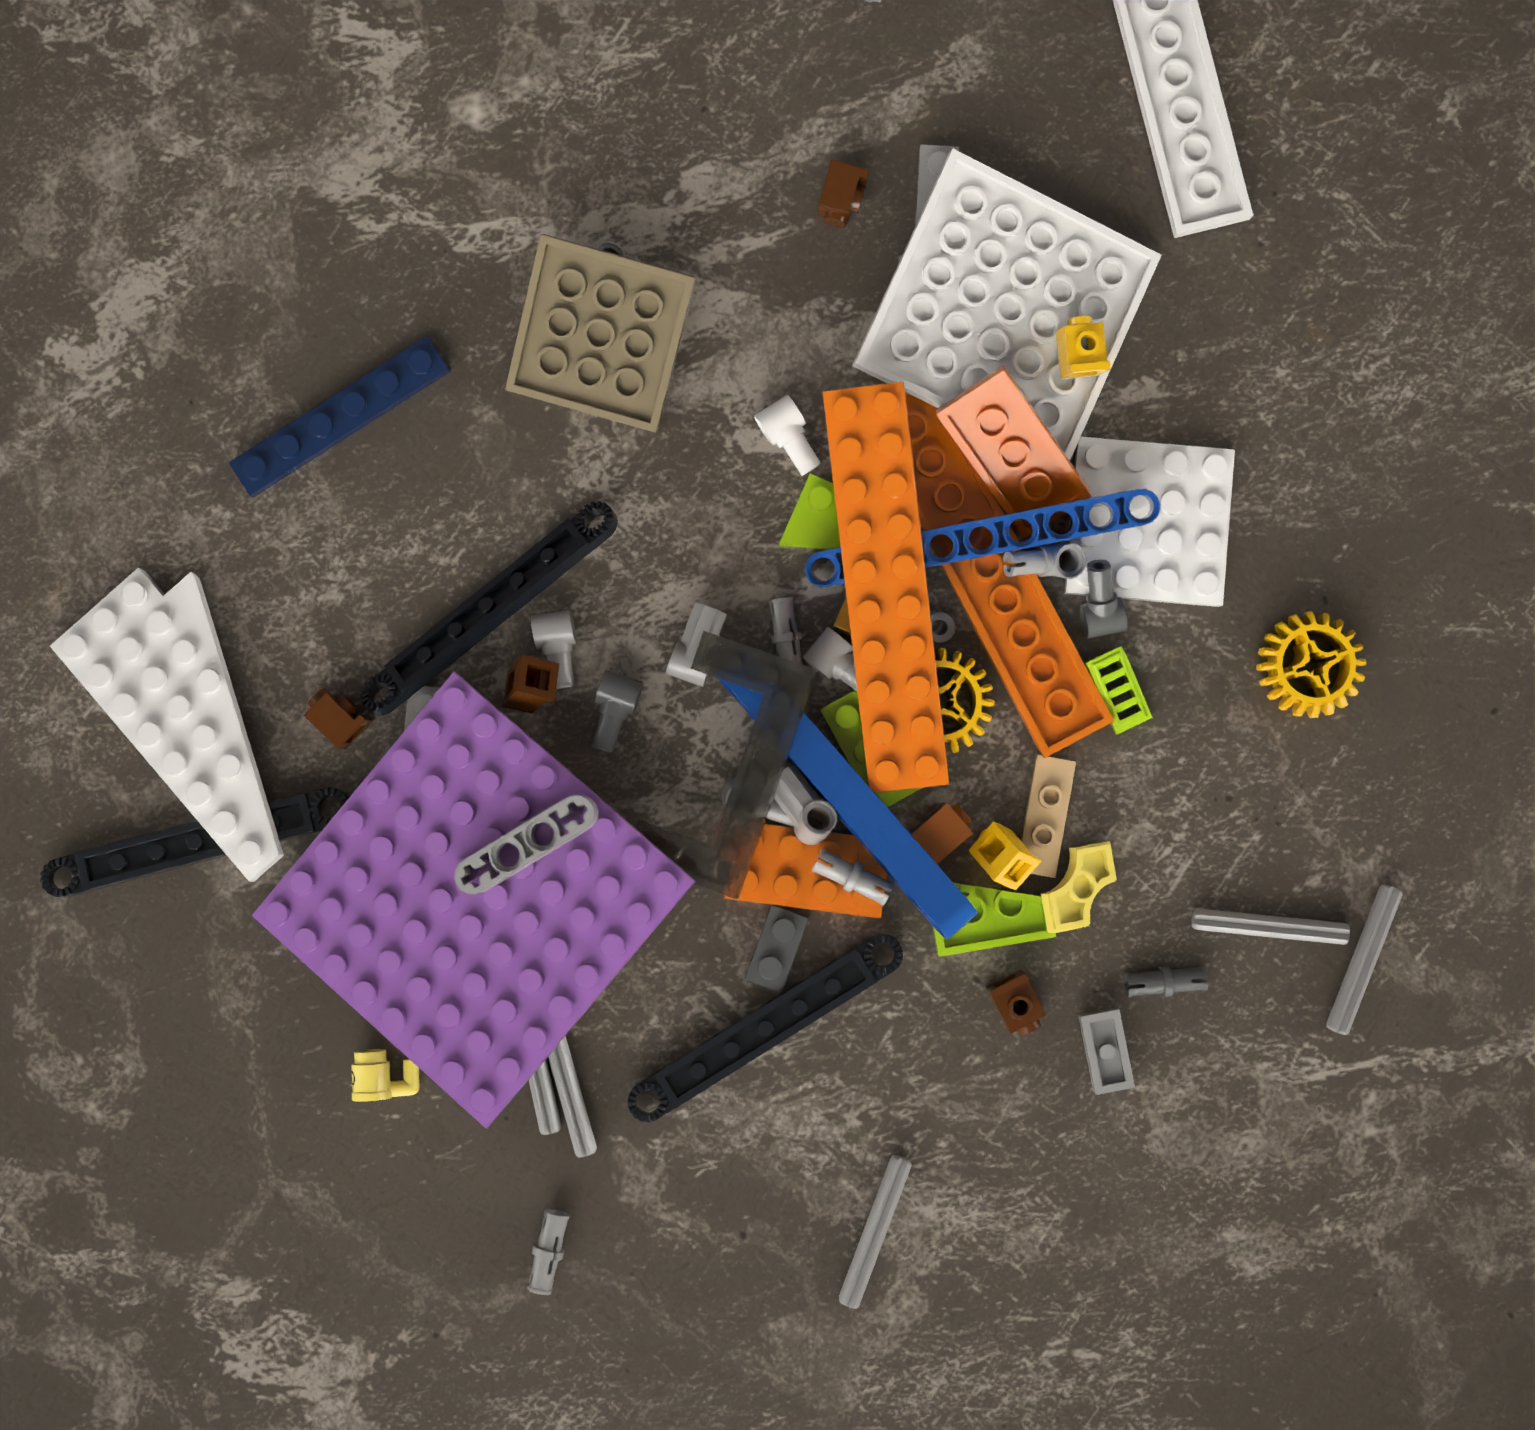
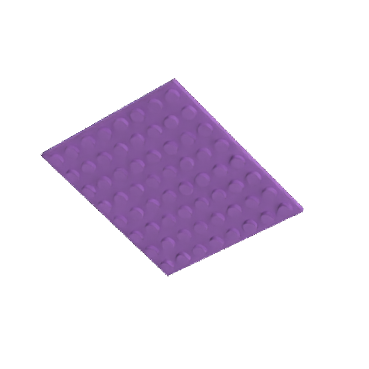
M453 672L252 916L487 1129L695 883V880L458 673ZM572 795H585L596 803L598 819L592 828L490 890L480 894H467L456 885L454 879L455 870L460 862L563 799ZM574 803L572 805L574 812L564 819H559L558 812L554 814V817L562 824L564 835L569 833L564 827L565 824L573 820H579L582 824L585 822L583 814L588 811L586 806H577ZM542 822L535 827L533 835L535 841L541 846L549 845L552 842L554 830L550 824ZM507 843L501 847L499 857L504 865L511 867L519 860L520 853L514 844ZM486 855L485 858L490 862L489 855ZM491 863L478 869L470 866L471 874L467 877V881L469 883L476 882L480 885L479 877L489 870H495ZM495 870L496 876H498L499 872Z

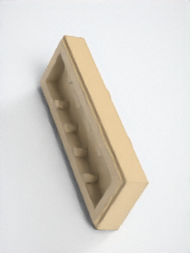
M1042 755L1035 756L1020 839L1029 851L1041 860L1040 864L1031 874L1056 878L1076 766L1075 761L1054 757L1043 758Z

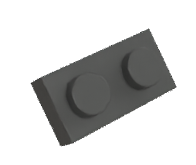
M771 905L745 980L782 993L809 917L776 905Z

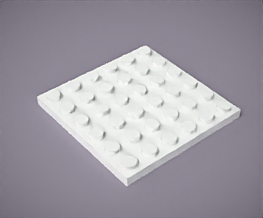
M952 149L946 158L852 366L886 383L904 381L906 393L939 408L1004 365L1070 460L1111 369L1099 376L1061 379L1055 332L1068 325L1067 320L1073 317L1091 316L1092 323L1103 322L1107 361H1110L1112 368L1162 255ZM1082 337L1081 346L1085 350H1088L1087 338Z

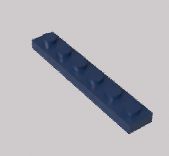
M426 336L230 461L229 464L248 494L254 498L451 371L431 340Z

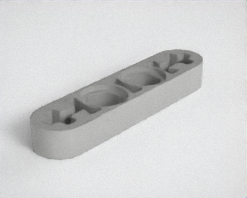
M572 795L563 799L460 862L455 870L454 879L456 885L467 894H480L490 890L592 828L598 819L596 803L585 795ZM574 803L577 806H586L588 811L583 814L585 822L582 824L579 820H573L565 824L564 827L569 833L564 835L562 824L554 817V814L558 812L559 819H564L574 812L572 807ZM542 822L550 824L554 830V838L546 846L539 845L533 836L535 827ZM507 843L514 844L520 853L518 862L511 867L504 865L499 857L501 847ZM486 855H489L490 862L485 858ZM491 863L495 870L499 872L498 876H496L495 870H489L479 877L480 885L476 882L469 883L467 881V877L471 874L470 866L478 869Z

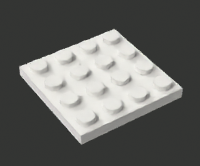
M1080 437L1075 448L1074 468L1090 489L1092 495L1090 498L1134 489H1147L1158 497L1160 512L1158 517L1147 525L1068 540V543L1077 544L1083 548L1086 553L1087 562L1083 573L1073 579L1065 578L1064 594L1087 596L1089 594L1087 564L1094 560H1107L1111 564L1113 590L1117 597L1121 599L1214 607L1223 606L1235 450ZM1141 495L1134 497L1129 507L1131 514L1138 519L1144 518L1150 510L1149 501ZM1102 503L1095 504L1089 512L1090 521L1098 527L1105 525L1110 519L1109 508Z

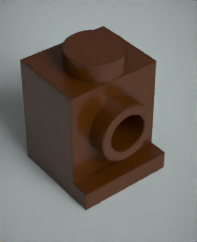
M831 159L818 205V216L824 217V221L832 226L846 227L850 213L858 214L864 190L858 189V187L866 189L869 170Z
M521 654L508 669L502 707L533 714L543 702L552 703L555 700L559 663Z
M325 688L319 690L307 704L310 709L303 715L338 749H347L373 722L367 715L360 714L357 717L355 713L358 707L344 694L341 693L337 697L335 694L329 693Z
M1018 970L986 987L992 1002L1010 1033L1018 1030L1020 1036H1023L1041 1026L1039 1019L1046 1016L1023 971ZM1024 1000L1026 1002V1009L1023 1013L1017 1014L1013 1012L1012 1007L1015 1001Z

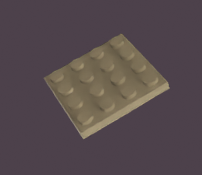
M540 234L505 390L656 433L659 429L697 277L554 236Z

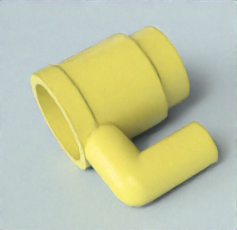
M368 1049L354 1052V1063L351 1064L352 1101H379L418 1093L420 1089L419 1067L410 1059L403 1060V1080L390 1081V1061H387L386 1049Z

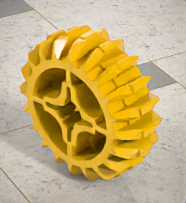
M1308 611L1304 613L1302 620L1297 614L1288 617V625L1284 622L1276 623L1274 627L1278 636L1272 633L1265 635V641L1272 647H1263L1258 650V654L1266 657L1267 662L1257 664L1256 668L1258 671L1267 670L1268 677L1262 678L1259 684L1261 686L1272 684L1274 687L1267 694L1269 700L1282 696L1279 702V709L1287 710L1293 704L1292 711L1294 716L1300 717L1307 711L1309 718H1318L1320 709L1326 716L1332 715L1335 709L1334 704L1339 708H1345L1348 705L1345 695L1352 697L1359 693L1357 688L1351 683L1363 682L1365 679L1363 674L1356 672V667L1365 666L1367 661L1362 658L1356 659L1355 652L1361 651L1364 646L1361 643L1350 644L1349 641L1356 634L1354 630L1341 633L1344 621L1338 619L1330 625L1328 613L1320 614L1316 620L1314 613ZM1307 633L1321 636L1332 645L1334 650L1330 652L1321 651L1316 646L1314 640H1309ZM1294 639L1295 645L1292 647L1294 650V660L1289 666L1283 668L1285 650ZM1315 658V660L1326 658L1325 661L1318 663L1316 667L1312 668V671L1302 670L1296 672L1298 668L1305 666L1310 659ZM1339 662L1337 679L1333 686L1328 689L1327 685L1330 684L1328 677L1329 669L1332 665ZM1301 678L1306 683L1308 689H1313L1315 697L1299 693L1287 680Z
M940 648L937 653V660H935L936 669H944L955 673L944 686L938 687L940 695L953 686L947 694L950 700L946 701L950 702L949 708L951 710L941 708V715L953 721L955 720L962 725L955 732L945 734L944 741L948 742L952 753H957L959 751L957 739L960 738L964 745L970 747L973 745L972 738L968 734L970 730L978 736H982L985 733L983 728L976 723L978 720L991 722L992 716L981 712L982 707H992L995 705V701L992 699H982V693L993 690L992 684L979 686L977 680L983 678L986 672L982 669L973 675L969 671L976 662L973 658L967 660L964 666L959 664L962 652L955 651L951 661H947L946 649ZM964 681L968 685L972 696L970 715L964 712L956 700V694Z

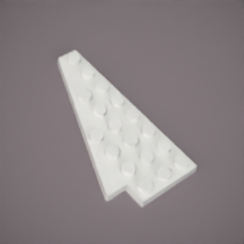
M137 568L52 643L50 647L247 880L255 882L283 857L284 853L200 578L190 572L164 594L143 569Z

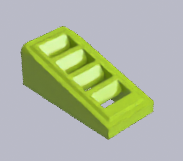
M1122 646L1084 663L1114 719V722L1110 724L1116 735L1152 718ZM1116 663L1118 670L1103 677L1101 676L1100 669ZM1123 677L1125 684L1107 691L1105 684ZM1124 692H1130L1132 698L1115 706L1113 705L1112 698ZM1136 705L1139 712L1122 720L1119 719L1117 713Z

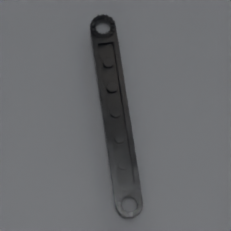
M594 501L590 502L591 505L589 506L588 504L584 505L585 509H580V513L571 520L568 518L394 657L384 666V670L379 674H375L374 678L370 677V681H366L364 683L365 687H362L360 690L362 692L360 694L361 703L370 712L379 716L394 711L611 537L618 525L617 516L611 507L601 501H597V503ZM605 516L603 519L605 522H601L602 526L598 525V529L593 527V530L589 528L590 522L595 517ZM388 687V696H384L386 699H381V703L379 701L375 703L374 699L377 692L382 688Z
M325 787L312 792L268 802L280 842L322 831L332 819L325 818L321 813L322 802L330 796H335L342 807L349 799V796L340 789ZM195 821L55 858L44 865V869L40 873L42 875L40 882H42V888L48 894L67 898L227 855L202 825ZM66 866L72 872V879L70 880L72 882L68 884V887L60 889L54 883V874L60 867Z
M888 934L872 936L637 1083L628 1096L630 1113L641 1122L658 1120L663 1115L676 1109L874 985L877 981L900 967L903 960V950L900 943ZM879 943L890 944L894 949V958L887 965H878L872 959L873 948ZM650 1090L657 1094L659 1098L657 1109L651 1112L641 1110L636 1102L639 1093Z

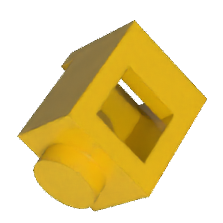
M1091 316L1073 317L1067 320L1068 325L1055 332L1061 379L1099 376L1111 369L1110 361H1107L1103 322L1092 323ZM1082 337L1087 338L1088 350L1081 346Z
M994 821L981 832L978 840L968 850L993 881L1013 890H1017L1041 862L1011 829Z

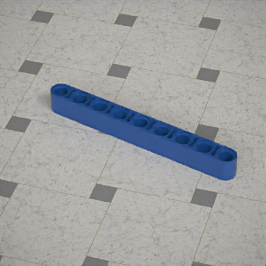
M1134 489L921 531L924 565L927 568L1147 525L1158 517L1160 501L1150 490ZM1138 495L1144 496L1150 503L1149 513L1141 519L1135 518L1129 509L1131 500ZM1097 503L1106 505L1110 511L1109 521L1101 527L1095 526L1089 518L1090 509ZM1057 511L1065 512L1071 520L1069 529L1063 534L1054 533L1049 526L1051 515ZM1024 519L1030 524L1031 534L1027 540L1016 542L1010 537L1009 527L1014 520ZM979 526L987 528L992 535L990 545L983 550L973 548L969 542L971 531ZM944 534L952 540L953 548L948 556L937 557L931 553L929 544L934 536ZM841 547L817 552L807 560L805 574L813 585L829 587L845 584ZM825 557L833 562L835 572L830 579L821 580L815 576L813 565L818 558Z
M746 647L715 672V675L790 763L797 767L817 794L834 807L837 817L946 940L977 915L976 909Z

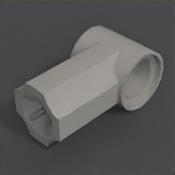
M695 602L682 639L677 641L666 674L703 687L715 657L713 651L727 614Z
M793 764L767 782L765 787L794 824V832L797 838L807 845H817L823 842L836 825L837 813L833 806L818 797L797 767ZM807 816L818 817L823 824V829L817 830L812 828L807 821Z

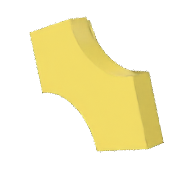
M1110 841L1069 848V865L1064 878L1055 888L1041 894L1048 933H1058L1089 926L1090 909L1095 896L1105 885L1117 880Z

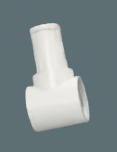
M785 395L754 415L758 426L770 444H777L779 449L783 447L802 476L821 464L803 434L806 432L803 428L806 422L789 395Z

